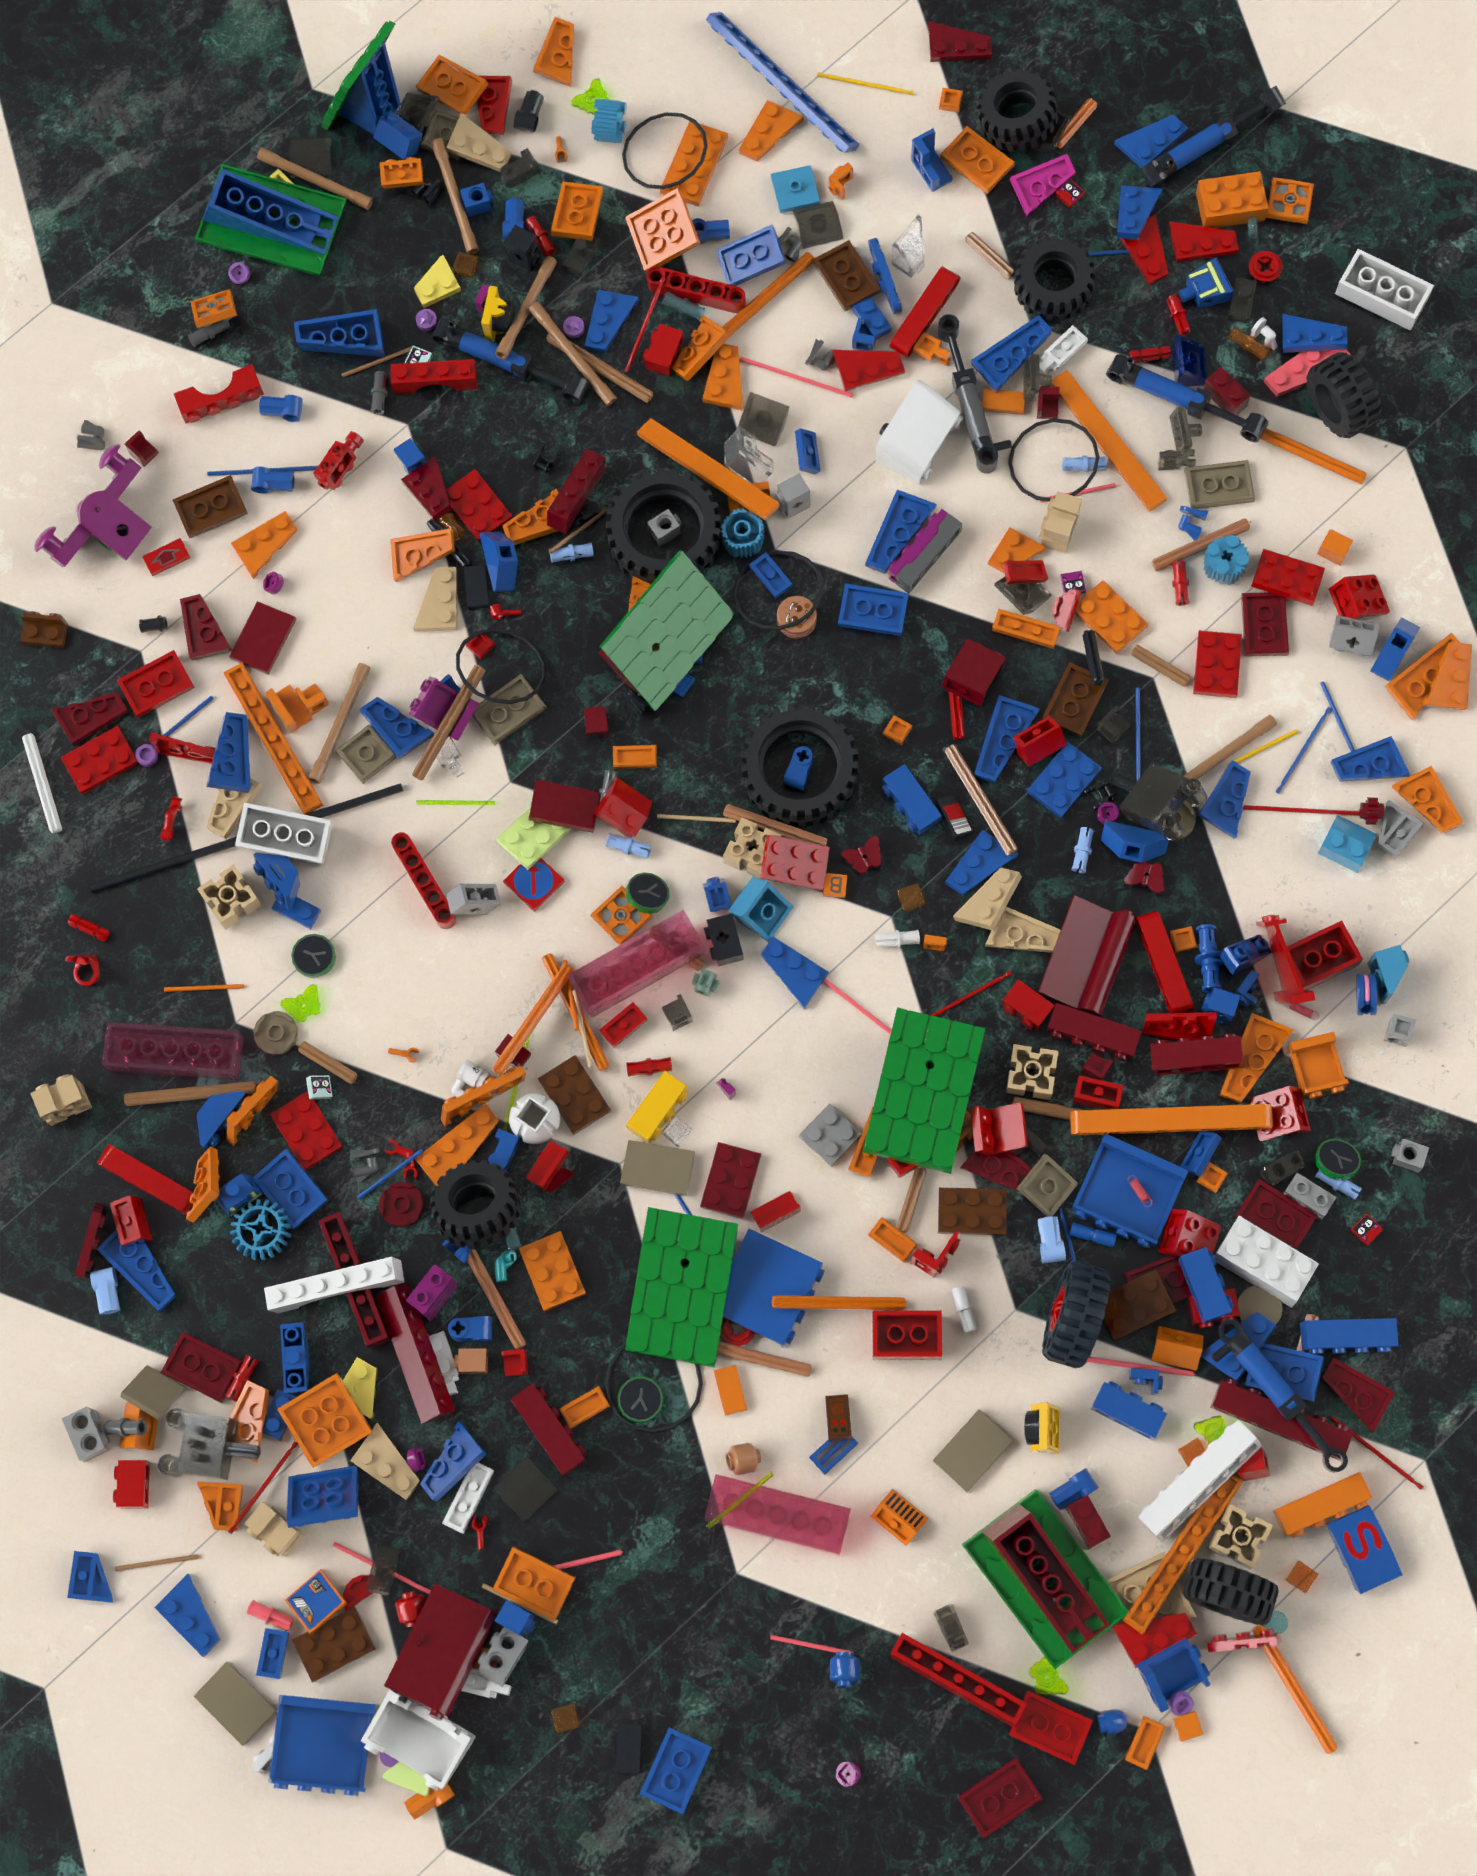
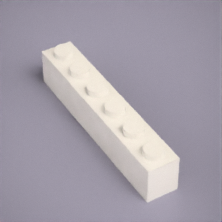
M1239 1420L1228 1425L1224 1434L1219 1439L1213 1440L1202 1455L1195 1457L1191 1462V1466L1184 1472H1180L1168 1488L1161 1490L1157 1496L1158 1498L1151 1504L1146 1505L1138 1518L1163 1543L1260 1449L1262 1444Z

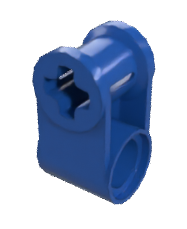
M801 746L795 749L791 762L785 772L783 785L801 791L805 790L813 765V755L809 748ZM803 755L807 756V759H804L803 762H800L799 758H802Z
M492 1317L455 1318L448 1325L449 1334L457 1342L492 1341ZM458 1325H461L462 1329L465 1330H462L460 1334L457 1335L456 1331L454 1330L457 1329Z

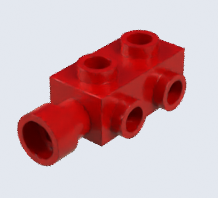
M350 431L345 438V443L335 441L313 474L318 480V485L323 489L335 490L343 483L342 478L353 469V462L357 458L354 451L359 449L364 442V439L356 432Z

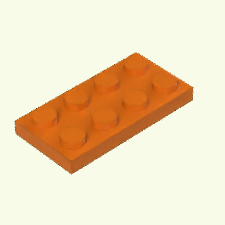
M690 121L662 185L679 181L691 173L701 159L704 148L702 133ZM700 124V126L705 131L708 144L704 162L697 172L682 184L660 189V194L666 195L679 188L682 191L685 202L698 207L728 139L727 132Z

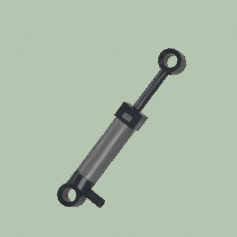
M946 314L938 322V336L943 342L949 343L957 372L952 373V385L955 395L959 399L976 457V466L982 473H991L997 467V451L1011 448L1012 443L1010 440L993 443L977 390L973 368L965 370L956 341L959 335V320L954 315ZM945 327H952L953 329H952V330H946V329H944V328H945ZM985 457H989L992 459V461L986 462L982 459Z

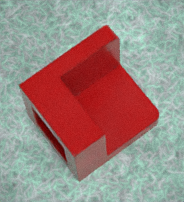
M525 1349L502 1351L505 1377L529 1375L527 1352Z
M1262 1447L1237 1470L1242 1481L1270 1477L1268 1457Z

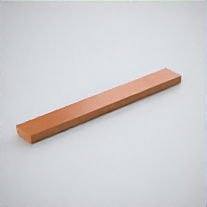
M1066 370L1050 380L1052 387H1060L1059 397L1080 424L1092 435L1097 446L1146 509L1150 512L1166 502L1167 497L1069 371Z
M652 418L637 431L638 437L765 521L780 507L778 501Z
M243 663L223 672L303 814L313 812L324 806Z
M1233 1474L1193 1513L1123 1619L1125 1623L1141 1634L1145 1632L1242 1485L1243 1481Z

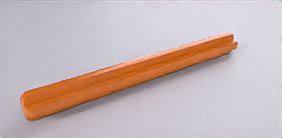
M809 252L802 255L722 328L730 336L734 334L813 263V255Z
M1269 428L1265 429L1260 438L1359 484H1362L1365 480L1366 472Z
M549 953L542 957V961L553 980L560 968L553 954ZM566 982L559 994L572 1017ZM581 1010L590 1054L598 1070L604 1071L610 1067L609 1062ZM578 1020L579 1033H580V1035H581V1030H580V1025H579V1020Z
M563 964L493 1065L492 1069L495 1073L503 1075L572 975L573 968L571 966Z
M772 1296L773 1308L904 1310L906 1306L904 1297Z
M1259 1625L1252 1631L1254 1635H1259V1631L1266 1628ZM1265 1644L1262 1647L1323 1749L1327 1754L1338 1749L1337 1744L1278 1647H1269V1644Z

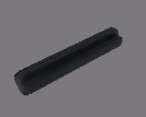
M432 518L426 523L432 532L445 529L438 520L434 522ZM454 540L455 551L451 553L463 569L464 567L471 566L472 560Z
M1085 630L1082 637L1091 681L1094 686H1100L1103 684L1104 675L1095 632L1093 630Z

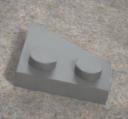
M1388 800L1378 847L1396 859L1423 828V823Z

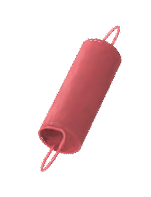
M1291 1004L1288 1008L1308 1018H1311L1312 1013H1314L1313 1010L1300 1004Z
M1137 1178L1129 1183L1143 1204L1150 1199Z

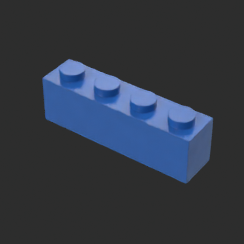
M1396 1318L1307 1320L1300 1323L1302 1351L1309 1350L1310 1354H1324V1350H1332V1354L1346 1353V1349H1355V1353H1368L1369 1349H1377V1353L1391 1352V1348L1399 1346Z

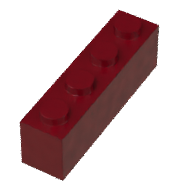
M589 449L585 450L547 510V526L562 533H567L605 472L604 456Z
M1059 1003L1055 1005L1047 1029V1033H1050L1052 1038L1058 1040L1065 1038L1071 1040L1073 1045L1079 1047L1086 1045L1092 1047L1093 1051L1106 1054L1107 1052L1115 1055L1114 1058L1121 1061H1127V1059L1132 1061L1142 1032Z
M1235 1034L1223 1035V1038L1203 1036L1200 1040L1181 1038L1177 1040L1178 1042L1159 1040L1155 1044H1150L1154 1076L1244 1068L1241 1036H1236Z
M531 1384L510 1400L557 1469L565 1477L586 1462L584 1455L587 1453L580 1443L575 1445L570 1438L574 1434L568 1425L564 1424L562 1426L557 1418L561 1415L555 1406H548L545 1401L548 1396L542 1387L536 1388L534 1384Z

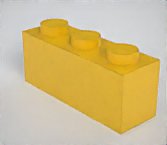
M664 1071L627 1122V1130L646 1143L650 1144L652 1140L656 1141L662 1133V1129H660L665 1121L669 1123L675 1114L673 1110L677 1104L682 1105L688 1096V1093H686L688 1090L687 1085Z

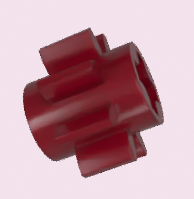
M1367 797L1366 803H1360V819L1366 820V825H1376L1378 820H1383L1384 803H1379L1376 797Z

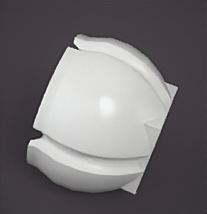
M526 1094L516 1101L517 1105L510 1110L509 1124L515 1136L522 1137L525 1143L540 1144L546 1142L553 1137V1131L559 1128L560 1113L558 1107L552 1099L547 1100L544 1094ZM531 1104L546 1112V1115L536 1129L520 1120Z

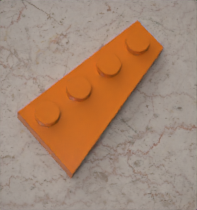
M1252 1013L1241 1038L1244 1068L1229 1069L1219 1096L1241 1104L1294 1029Z
M484 1104L415 1158V1160L432 1182L438 1186L437 1181L441 1176L444 1177L446 1175L445 1172L447 1170L457 1168V1164L462 1162L467 1164L475 1155L474 1153L483 1145L500 1121L487 1104Z

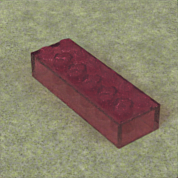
M683 909L567 976L588 1014L593 1018L708 953Z
M107 1022L102 1066L107 1071L239 1080L244 1036L240 1031Z
M715 1474L704 1521L840 1556L851 1508Z

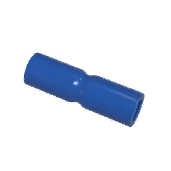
M1074 1222L1069 1234L1073 1237L1088 1241L1092 1240L1095 1243L1113 1248L1117 1234L1093 1229L1092 1227Z

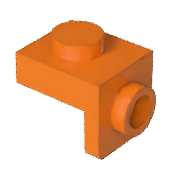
M848 162L843 166H838L833 171V174L829 176L828 188L832 195L838 196L841 200L845 198V188L843 185L853 178V167Z

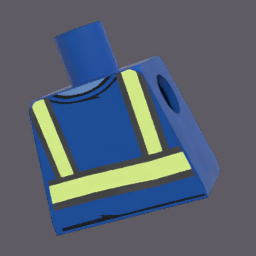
M1217 258L1191 272L1187 277V287L1179 290V295L1183 302L1194 299L1199 308L1231 301L1233 289Z
M241 1173L220 1188L217 1202L230 1219L234 1217L235 1213L241 1212L240 1207L246 1208L248 1207V1202L253 1203L264 1195L263 1191L252 1179V1175Z

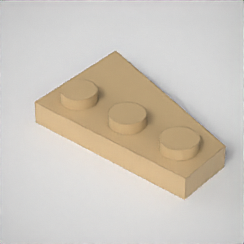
M463 113L460 114L446 151L504 174L502 170L504 167L506 169L511 158V152Z
M456 567L434 569L413 628L414 631L457 630Z
M250 778L251 789L248 793L218 789V797L213 804L207 823L208 830L227 840L241 819L244 803L251 804L262 785Z
M999 868L953 915L955 921L994 930L1022 878L1020 873Z
M1006 907L994 930L991 931L985 947L1052 953L1060 929Z
M376 1423L372 1429L373 1432L367 1436L350 1461L405 1500H408L421 1481L411 1470L381 1426Z

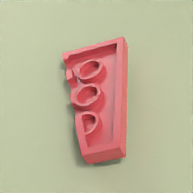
M1346 349L1301 352L1265 377L1263 382L1278 397L1307 383V374L1312 366L1335 353H1350Z

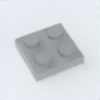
M829 1103L799 1134V1138L832 1167L861 1137L862 1133Z

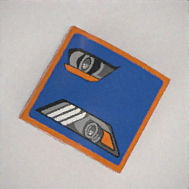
M322 1569L285 1599L290 1609L311 1635L348 1604Z

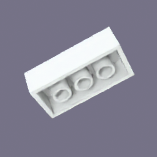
M1357 249L1339 281L1335 294L1411 331L1430 297L1434 285Z
M244 803L235 846L241 849L324 865L333 822L328 819Z
M1240 1216L1232 1225L1214 1256L1216 1263L1254 1286L1260 1287L1291 1308L1298 1301L1319 1264Z

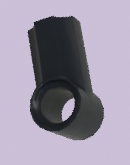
M535 90L526 92L521 109L516 111L513 122L514 128L535 133L539 119L538 114L544 100L542 94Z

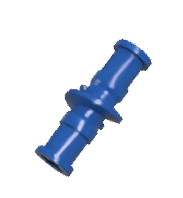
M1203 924L1196 928V932L1199 934V951L1201 953L1195 957V963L1202 966L1201 974L1203 975L1204 984L1202 992L1212 993L1214 987L1222 990V985L1219 984L1218 966L1223 965V961L1217 959L1221 956L1222 951H1217L1214 934L1216 926L1213 924Z

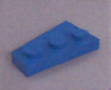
M1392 736L1332 759L1330 762L1339 782L1409 777L1410 775Z

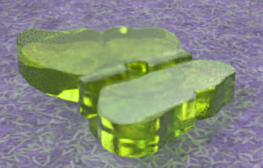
M600 79L592 80L590 88L585 90V94L576 95L572 99L571 105L580 110H585L586 113L595 115V111H598V109H594L595 100H609Z
M312 984L305 989L303 995L281 1000L280 1006L299 1023L305 1022L307 1016L311 1014L318 1015L321 1012L320 1002L318 1001V986Z
M1221 1415L1213 1416L1209 1420L1204 1419L1195 1422L1193 1428L1197 1433L1204 1436L1209 1445L1213 1440L1219 1439L1224 1434L1226 1429L1225 1419Z
M1045 1657L1041 1658L1040 1662H1036L1029 1669V1675L1036 1682V1693L1045 1695L1050 1693L1053 1695H1065L1068 1693L1069 1688L1067 1684L1058 1677V1671L1051 1666Z

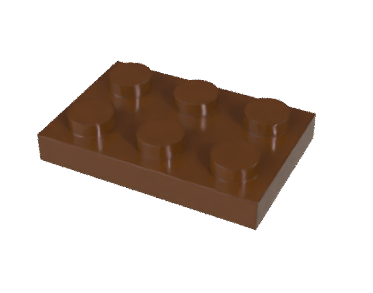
M849 240L813 259V264L844 312L851 309L852 305L881 293V288Z
M231 475L173 499L189 539L248 514Z
M1069 662L1042 720L1050 716L1061 726L1062 730L1082 738L1109 679L1104 678L1102 685L1094 686L1091 681L1090 671Z
M576 1055L538 1078L549 1098L557 1105L560 1115L573 1135L611 1112V1109Z
M939 1187L938 1234H953L957 1230L960 1232L959 1234L1006 1236L1007 1189Z
M1155 1269L1111 1290L1108 1296L1104 1320L1113 1339L1116 1341L1177 1312V1309L1158 1270Z
M356 1607L330 1619L312 1635L306 1632L292 1639L311 1682H315L376 1650Z

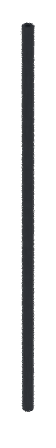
M399 783L304 815L323 818L403 792V787ZM237 837L90 884V891L93 893L234 847Z

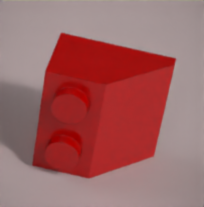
M616 777L593 814L626 837H635L648 817L652 801Z

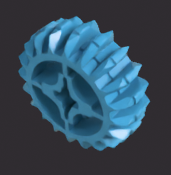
M260 1199L256 1200V1206L248 1202L249 1209L246 1210L243 1206L240 1207V1210L243 1212L241 1216L236 1213L234 1214L238 1222H231V1226L236 1229L230 1231V1234L237 1237L232 1240V1243L239 1244L236 1249L239 1252L244 1250L243 1255L245 1257L251 1254L253 1260H256L259 1254L262 1260H266V1253L271 1258H274V1250L278 1253L282 1252V1249L279 1247L280 1244L288 1245L283 1240L284 1237H291L290 1233L285 1232V1230L292 1228L291 1224L286 1223L289 1217L288 1215H281L285 1210L283 1208L277 1210L278 1204L275 1202L271 1206L269 1200H265L263 1206ZM261 1213L255 1222H247L252 1216ZM268 1214L275 1216L278 1229L269 1226ZM262 1226L266 1229L265 1231H261L260 1234L256 1230H254L257 1228L260 1229ZM244 1230L253 1233V1246L246 1242ZM275 1237L271 1243L261 1247L265 1239Z

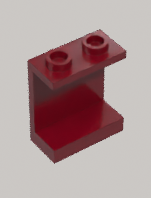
M967 639L947 671L941 688L981 706L998 671L1001 672L1006 657L997 651H992L982 646L978 642Z

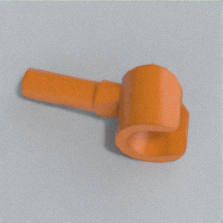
M557 136L555 159L559 163V155H564L565 161L568 160L567 152L562 147L561 137Z
M414 1047L408 1049V1051L392 1048L388 1050L390 1054L407 1057V1060L411 1063L416 1062L417 1059L411 1058L409 1053H419V1050Z

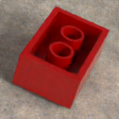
M1342 920L1287 946L1304 990H1310L1359 966L1363 960Z
M873 1311V1360H942V1311Z

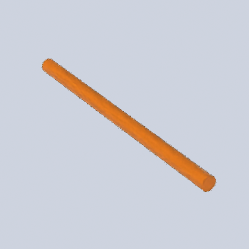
M564 960L563 964H568V961ZM569 978L567 988L574 1029L579 1031L571 979Z
M244 985L164 987V992L244 988Z

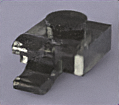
M1186 449L1182 454L1181 451L1173 450L1159 452L1158 470H1180V466H1195L1196 459L1188 458L1194 456L1195 449Z

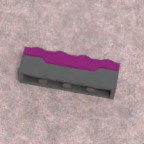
M944 509L930 517L929 525L925 529L922 528L918 531L913 544H908L902 551V557L898 561L894 560L888 569L889 580L896 583L897 586L907 593H910L962 531V523Z

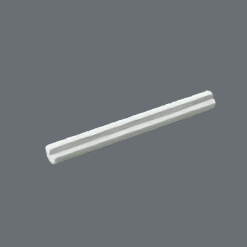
M31 733L24 735L22 740L51 833L60 832L62 826L35 736Z

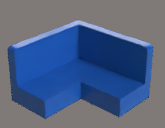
M934 129L912 139L911 151L912 163L932 192L953 181V177L935 152L936 132Z

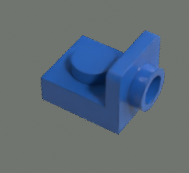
M712 877L706 880L707 883L702 884L710 912L731 907L726 882L723 878Z
M1251 970L1235 993L1240 995L1238 1002L1244 1007L1249 1006L1253 1008L1258 1001L1249 994H1252L1259 984L1256 981L1259 974L1254 970Z
M1135 1368L1129 1370V1380H1134V1384L1148 1385V1381H1152L1151 1395H1157L1158 1390H1162L1163 1376H1159V1370Z

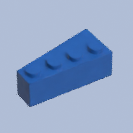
M377 309L294 322L296 341L300 350L385 357Z

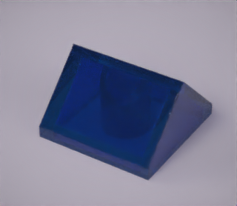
M1179 334L1175 335L1171 349L1175 381L1187 387L1204 386L1208 378L1204 345Z

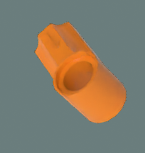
M447 1783L444 1789L439 1788L437 1791L429 1787V1794L427 1796L416 1793L407 1799L404 1804L409 1814L416 1820L435 1806L442 1805L455 1795Z

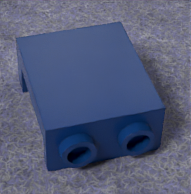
M1186 1638L1136 1665L1152 1701L1161 1713L1170 1709L1166 1701L1174 1693L1185 1691L1200 1682L1206 1687L1210 1686L1207 1678L1210 1676L1206 1665L1200 1663L1199 1660L1202 1655L1195 1644L1191 1645Z

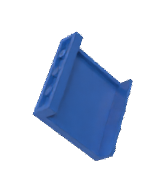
M1104 1134L1071 1211L1075 1212L1074 1215L1080 1219L1087 1220L1089 1218L1096 1221L1095 1225L1107 1230L1109 1227L1116 1230V1234L1122 1238L1129 1239L1131 1237L1138 1240L1137 1244L1142 1247L1150 1248L1151 1246L1154 1248L1188 1170L1108 1134ZM1136 1178L1150 1197L1144 1204L1129 1184Z
M748 1228L732 1262L723 1318L776 1342L784 1348L786 1343L791 1344L796 1333L792 1330L796 1322L801 1323L805 1311L802 1308H773L772 1296H814L815 1291L812 1288L815 1282L820 1283L825 1272L822 1269L823 1263Z
M279 1695L268 1782L274 1783V1788L288 1789V1785H296L299 1791L311 1792L312 1787L321 1788V1793L335 1794V1789L345 1790L344 1795L358 1796L359 1791L365 1792L366 1788L363 1787L368 1750L364 1748L366 1744L361 1739L372 1722V1715L375 1714L376 1704Z

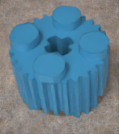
M596 99L594 109H598V111H595L594 120H592L591 134H594V140L621 143L623 133L625 134L626 121H623V115L626 114L627 103L616 100Z
M738 508L737 511L734 509L733 513L729 514V517L726 516V520H723L721 526V538L725 550H728L731 556H741V558L743 556L747 557V555L752 556V553H758L764 540L762 520L757 518L756 514L753 515V512L749 513L744 508L742 510Z
M1230 535L1226 536V538L1222 536L1221 539L1218 537L1217 540H1213V543H1210L1203 562V570H1205V575L1208 574L1207 578L1215 579V582L1219 581L1220 584L1224 582V584L1230 585L1231 583L1234 584L1235 581L1238 582L1239 578L1243 576L1249 562V552L1246 551L1247 547H1244V543L1241 544V540L1237 536Z

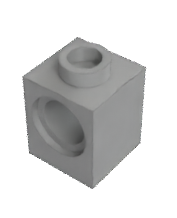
M669 509L647 522L648 531L659 547L681 534L680 525L682 523L676 514L672 515ZM664 524H668L671 526L669 529L666 530L661 528V526Z
M1394 1014L1389 1020L1384 1041L1406 1047L1411 1041L1416 1020Z
M1402 1139L1399 1144L1395 1143L1391 1156L1394 1157L1392 1164L1419 1173L1423 1169L1429 1147ZM1404 1150L1411 1151L1414 1159H1406L1403 1154Z

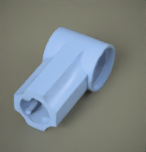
M1050 1216L1038 1219L1042 1263L1066 1261L1063 1240L1061 1241L1058 1218Z
M110 1267L90 1272L92 1288L96 1291L99 1313L104 1315L120 1311L116 1290L118 1279L115 1268Z

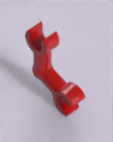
M175 796L172 798L170 808L165 813L161 840L169 841L170 838H173V821L176 813L182 810L183 806L180 803L183 798Z
M394 1140L388 1141L395 1144V1149L393 1151L385 1150L389 1155L398 1154L406 1157V1159L415 1153L413 1149L399 1146ZM415 1159L408 1163L403 1171V1177L406 1180L407 1173L411 1170L414 1171L415 1179H418L419 1173L415 1169Z

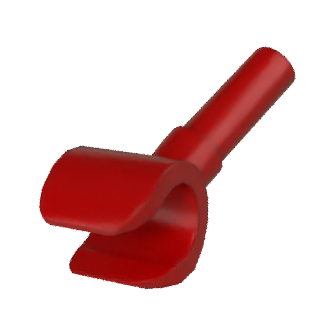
M500 604L490 607V613L494 620H499L507 615H521V609L502 610Z
M475 1515L472 1527L477 1531L478 1549H483V1529L487 1524L488 1518L484 1515L482 1523H479L476 1519L477 1515Z

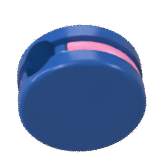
M1357 974L1356 976L1357 1015L1377 1014L1376 974L1364 976L1363 974Z

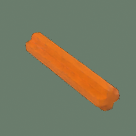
M1092 98L1087 99L1053 139L1055 146L1062 148L1096 109V101Z

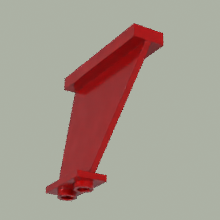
M1275 914L1262 916V921L1256 922V926L1266 927L1282 989L1281 991L1273 992L1275 1001L1288 1004L1314 1001V991L1304 990L1278 925L1287 923V919L1279 918V915Z

